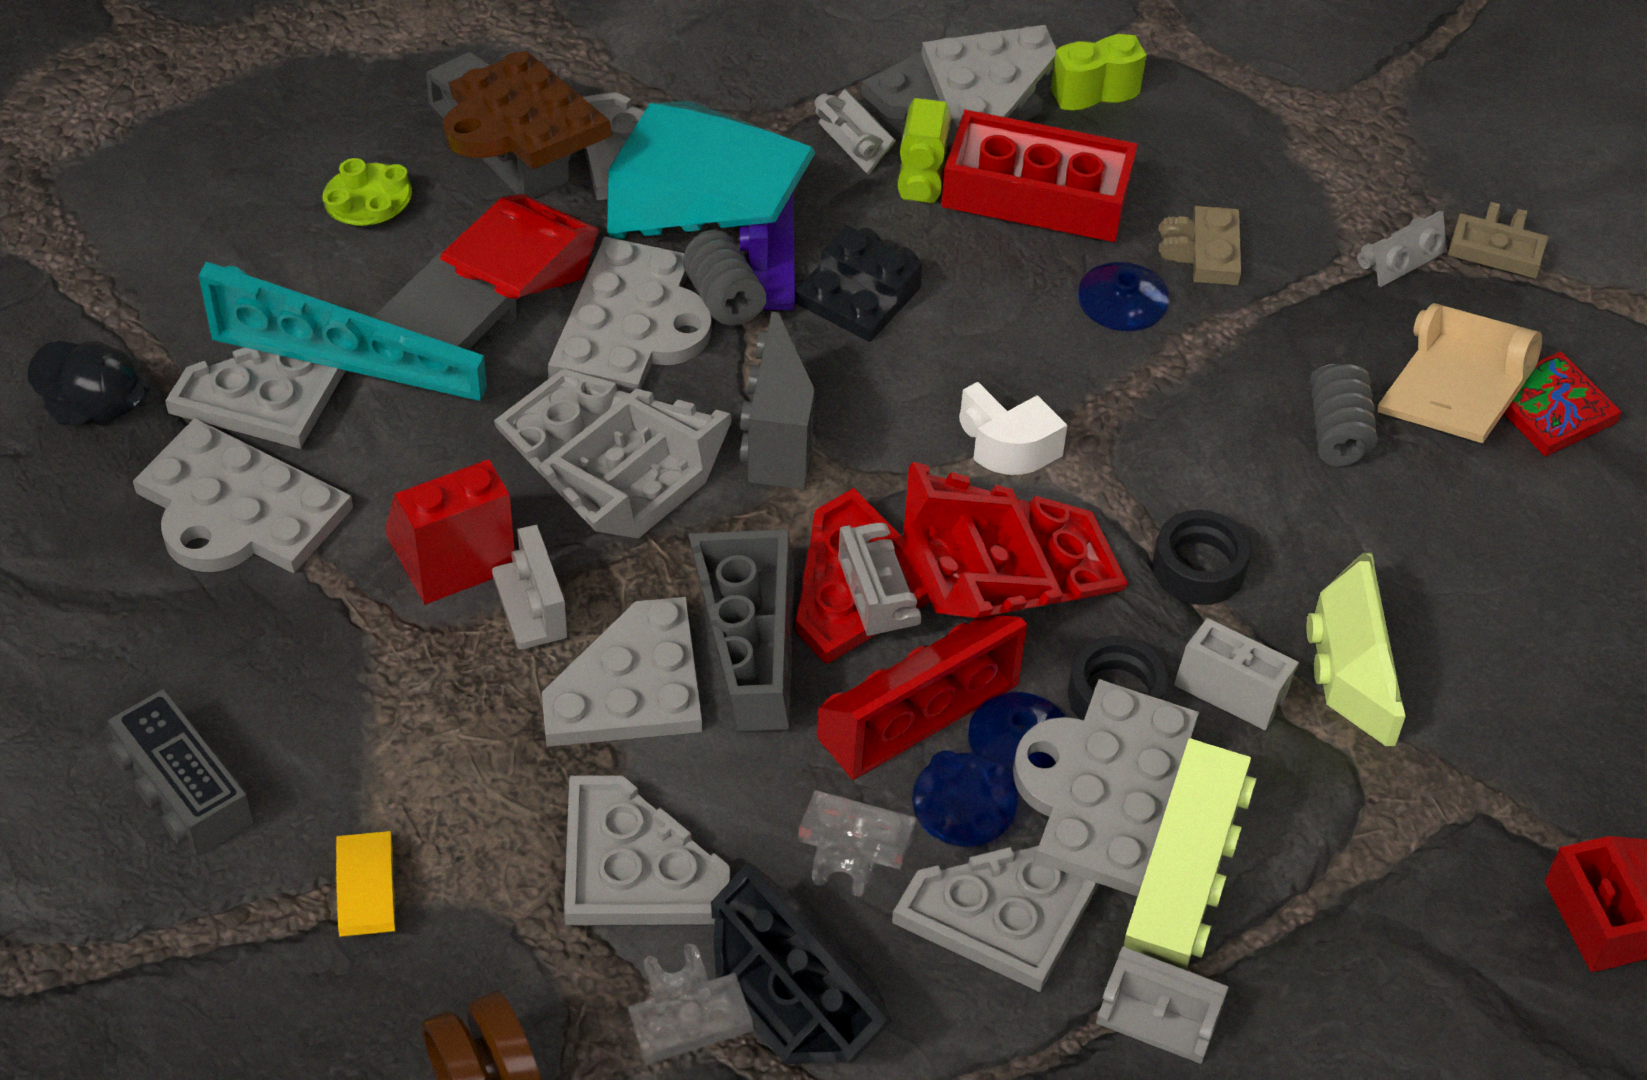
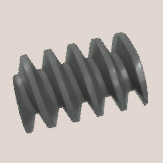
M714 229L701 233L689 243L683 256V267L713 318L722 324L732 326L749 322L761 313L766 304V292L730 235L724 231Z
M1328 364L1321 366L1313 371L1310 377L1313 411L1315 413L1314 424L1316 426V439L1318 442L1317 452L1320 459L1328 465L1338 468L1350 466L1360 461L1364 454L1370 452L1378 442V434L1375 430V408L1372 402L1373 392L1370 387L1371 377L1368 371L1356 365Z

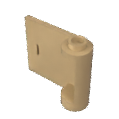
M1433 303L1427 310L1419 312L1414 324V335L1418 337V350L1379 402L1378 412L1484 443L1534 370L1541 352L1542 334L1539 331Z

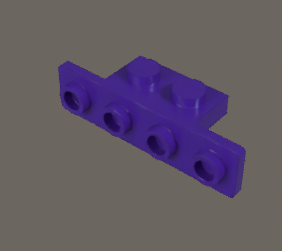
M792 193L776 222L740 226V251L749 252V265L766 292V304L762 310H793L795 307L794 206Z

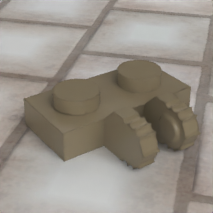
M1490 202L1485 219L1460 213L1448 252L1449 256L1532 278L1537 277L1548 236L1523 230L1528 211L1517 209L1510 226L1497 223L1500 215V204Z
M1195 206L1192 221L1184 216H1168L1159 224L1161 238H1164L1159 244L1161 258H1164L1165 261L1170 260V262L1174 260L1181 263H1193V282L1239 284L1241 275L1239 209Z

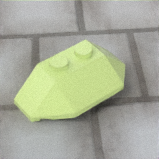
M1362 553L1320 592L1315 613H1309L1307 616V638L1309 643H1316L1317 654L1314 658V677L1316 684H1323L1326 704L1383 745L1396 746L1406 716L1380 597L1373 553Z

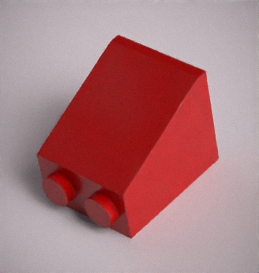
M489 459L394 494L385 527L386 536L424 605L492 580V569L494 567L513 562L512 551H515L510 494Z

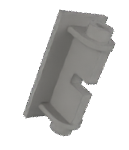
M844 89L838 97L824 93L816 98L814 102L816 114L821 118L818 123L867 174H870L896 140L848 90Z
M1438 211L1427 218L1417 217L1408 226L1391 234L1390 238H1383L1374 244L1368 243L1361 248V252L1357 255L1359 265L1363 269L1370 268L1377 271L1378 286L1382 287L1447 252L1443 212Z

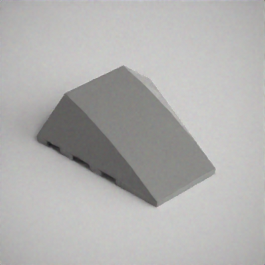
M561 369L496 418L494 422L496 428L595 531L639 539L706 484L732 419L731 413L715 410L712 415L696 411L695 404L677 399L671 405L654 400L652 392L635 389L631 393L619 391L615 382Z

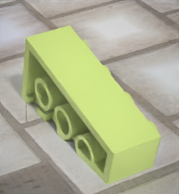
M1188 738L1125 935L1124 947L1186 971L1191 955L1202 958L1211 929L1210 925L1202 923L1207 905L1218 907L1227 876L1217 872L1223 855L1233 858L1242 828L1234 825L1233 821L1238 807L1248 809L1257 779L1247 776L1251 757Z

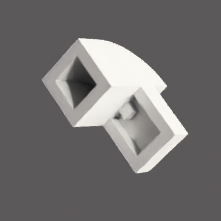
M979 382L963 389L959 419L964 431L969 436L976 438L973 459L981 466L1001 474L1021 475L1041 469L1063 456L1067 424L1038 395L1007 411Z

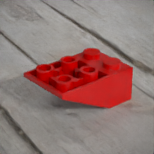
M517 194L500 198L441 253L440 260L454 266L455 273L471 280L482 279L495 285L494 291L507 298L520 299L524 295L542 293L546 289L563 287L564 284L582 280L599 229L527 195Z
M1606 836L1560 847L1544 882L1590 972L1646 960L1647 839Z

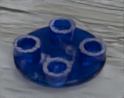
M943 750L937 752L931 758L930 764L918 776L913 788L912 804L917 820L931 836L946 844L972 847L995 840L1010 827L1018 808V793L1013 781L1011 768L1005 763L995 762L978 754L955 753Z

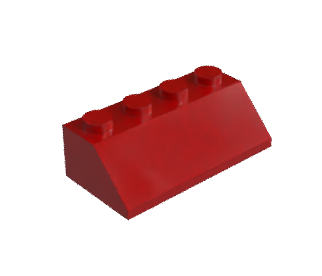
M964 109L944 170L941 207L1116 242L1124 213L1138 143Z
M989 615L979 617L969 624L961 623L955 626L944 638L929 646H920L914 649L906 659L888 669H879L873 672L863 683L851 690L830 696L818 708V740L849 777L855 780L1018 686L1027 623L1021 617Z

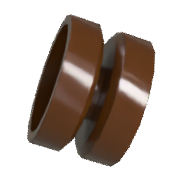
M499 990L470 1002L467 1012L470 1032L463 1020L450 1010L426 1019L421 1023L423 1040L437 1080H541L531 1047L509 1002Z

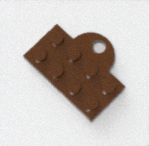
M527 50L508 54L502 61L485 68L471 69L462 77L448 82L451 96L459 104L452 108L443 120L445 138L448 147L453 152L465 157H494L512 151L530 169L534 170L613 136L610 120Z

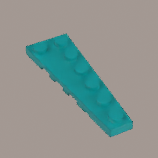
M205 262L198 275L211 338L214 341L481 401L485 393L487 383L484 355L249 276L235 266L222 267Z

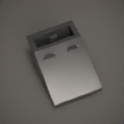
M772 312L768 331L760 330L758 334L756 359H761V362H759L758 366L752 365L750 370L748 394H754V396L751 397L750 401H744L742 407L740 429L746 430L748 433H744L742 437L740 461L748 462V482L805 490L812 456L815 389L780 314Z

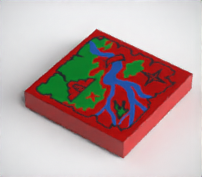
M1560 351L1537 362L1534 370L1510 403L1504 415L1546 457L1618 423L1622 412Z

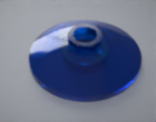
M1110 262L1093 268L1082 278L1078 290V300L1084 313L1097 324L1118 331H1138L1146 329L1162 319L1168 308L1169 292L1163 280L1148 268L1129 262Z
M1024 692L1000 694L982 703L974 712L968 729L969 745L973 755L983 767L1000 777L1014 780L1013 766L1015 755L1023 736L1032 727L1043 721L1066 717L1058 707L1040 696ZM1015 725H1023L1028 728H1018ZM1035 752L1028 756L1029 761L1038 768L1046 769L1056 764L1054 758L1045 752Z

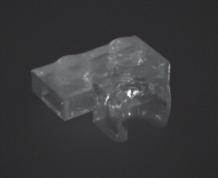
M814 790L799 826L798 835L799 842L818 847L813 864V882L821 886L827 882L830 874L838 871L845 872L853 879L852 894L862 896L871 878L874 863L901 870L915 832L917 818Z
M690 943L684 947L686 963L682 970L676 973H668L662 970L657 958L654 956H648L644 960V971L652 999L629 1006L628 1011L645 1065L754 1031L752 1018L736 974L733 973L708 981L705 967L695 944Z

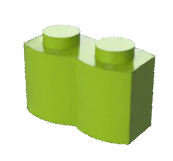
M1129 34L1108 36L1096 43L1077 41L1055 50L1051 91L1059 107L1064 110H1081L1092 107L1100 101L1110 103L1123 102L1137 97L1141 92L1146 53L1137 37Z
M914 98L909 105L900 147L902 163L898 178V190L904 200L934 203L940 195L948 155L947 138L951 122V112L946 102Z

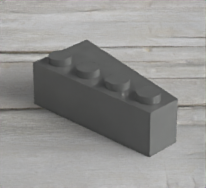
M468 52L427 71L429 105L444 119L447 113L459 104L452 98L448 82L462 77L471 69L485 68L489 64L473 53ZM512 151L494 157L482 158L516 194H524L533 199L569 182L568 162L571 160L570 154L534 170L530 169Z
M789 530L688 534L737 730L789 729L795 576Z

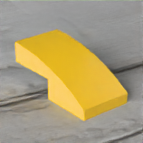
M391 831L336 836L339 937L395 931V893Z

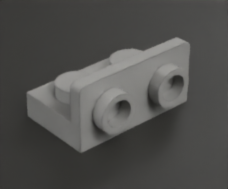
M537 525L517 529L519 550L512 551L513 562L496 566L492 569L493 579L518 649H526L567 638L565 601Z

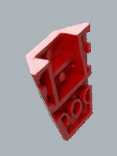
M914 461L910 465L908 470L903 539L936 613L979 618L1123 591L1128 585L1092 511L1036 495L1031 502L1021 500L1016 497L1011 488L995 484L992 491L971 486L968 476L950 472L947 478L929 474L928 465Z

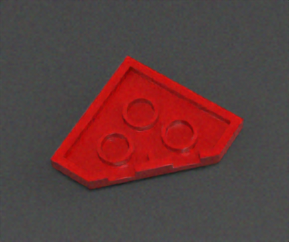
M855 488L817 508L814 512L810 546L808 548L801 598L796 616L795 632L826 665L877 635L867 636L838 559L840 527L850 525L851 528L873 523L887 524L890 534L884 537H875L869 540L868 543L891 539L895 555L910 593H914L917 599L916 608L920 609L931 602L903 537Z

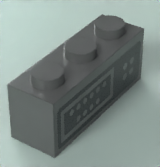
M164 689L107 720L113 742L107 744L111 757L122 772L131 769L137 777L134 780V784L147 806L151 808L157 804L164 813L161 816L162 822L171 838L177 844L185 840L198 857L253 824L246 793Z

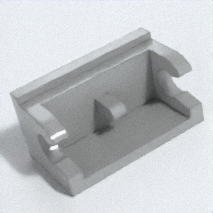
M873 523L851 528L850 525L840 527L838 559L867 636L921 625V614L915 606L918 603L914 593H910L895 555L892 540L884 539L868 543L869 540L875 537H884L890 534L888 525L885 523Z
M1207 618L1186 645L1174 686L1266 731L1276 712L1277 705L1282 706L1299 662Z
M1122 946L1102 999L1104 1001L1098 1013L1096 1024L1202 1064L1219 1020L1229 986Z

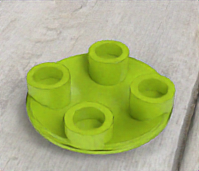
M351 158L340 164V173L329 181L322 197L325 210L337 221L357 226L373 225L387 221L405 209L412 196V185L408 172L402 165L365 164L359 158Z

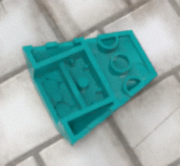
M691 101L649 103L608 170L607 234L610 238L622 239L626 237L627 232L638 230L644 236L660 235L662 229L666 227L681 226L684 232L701 230L704 223L717 222L720 228L776 222L815 155V151L811 146Z

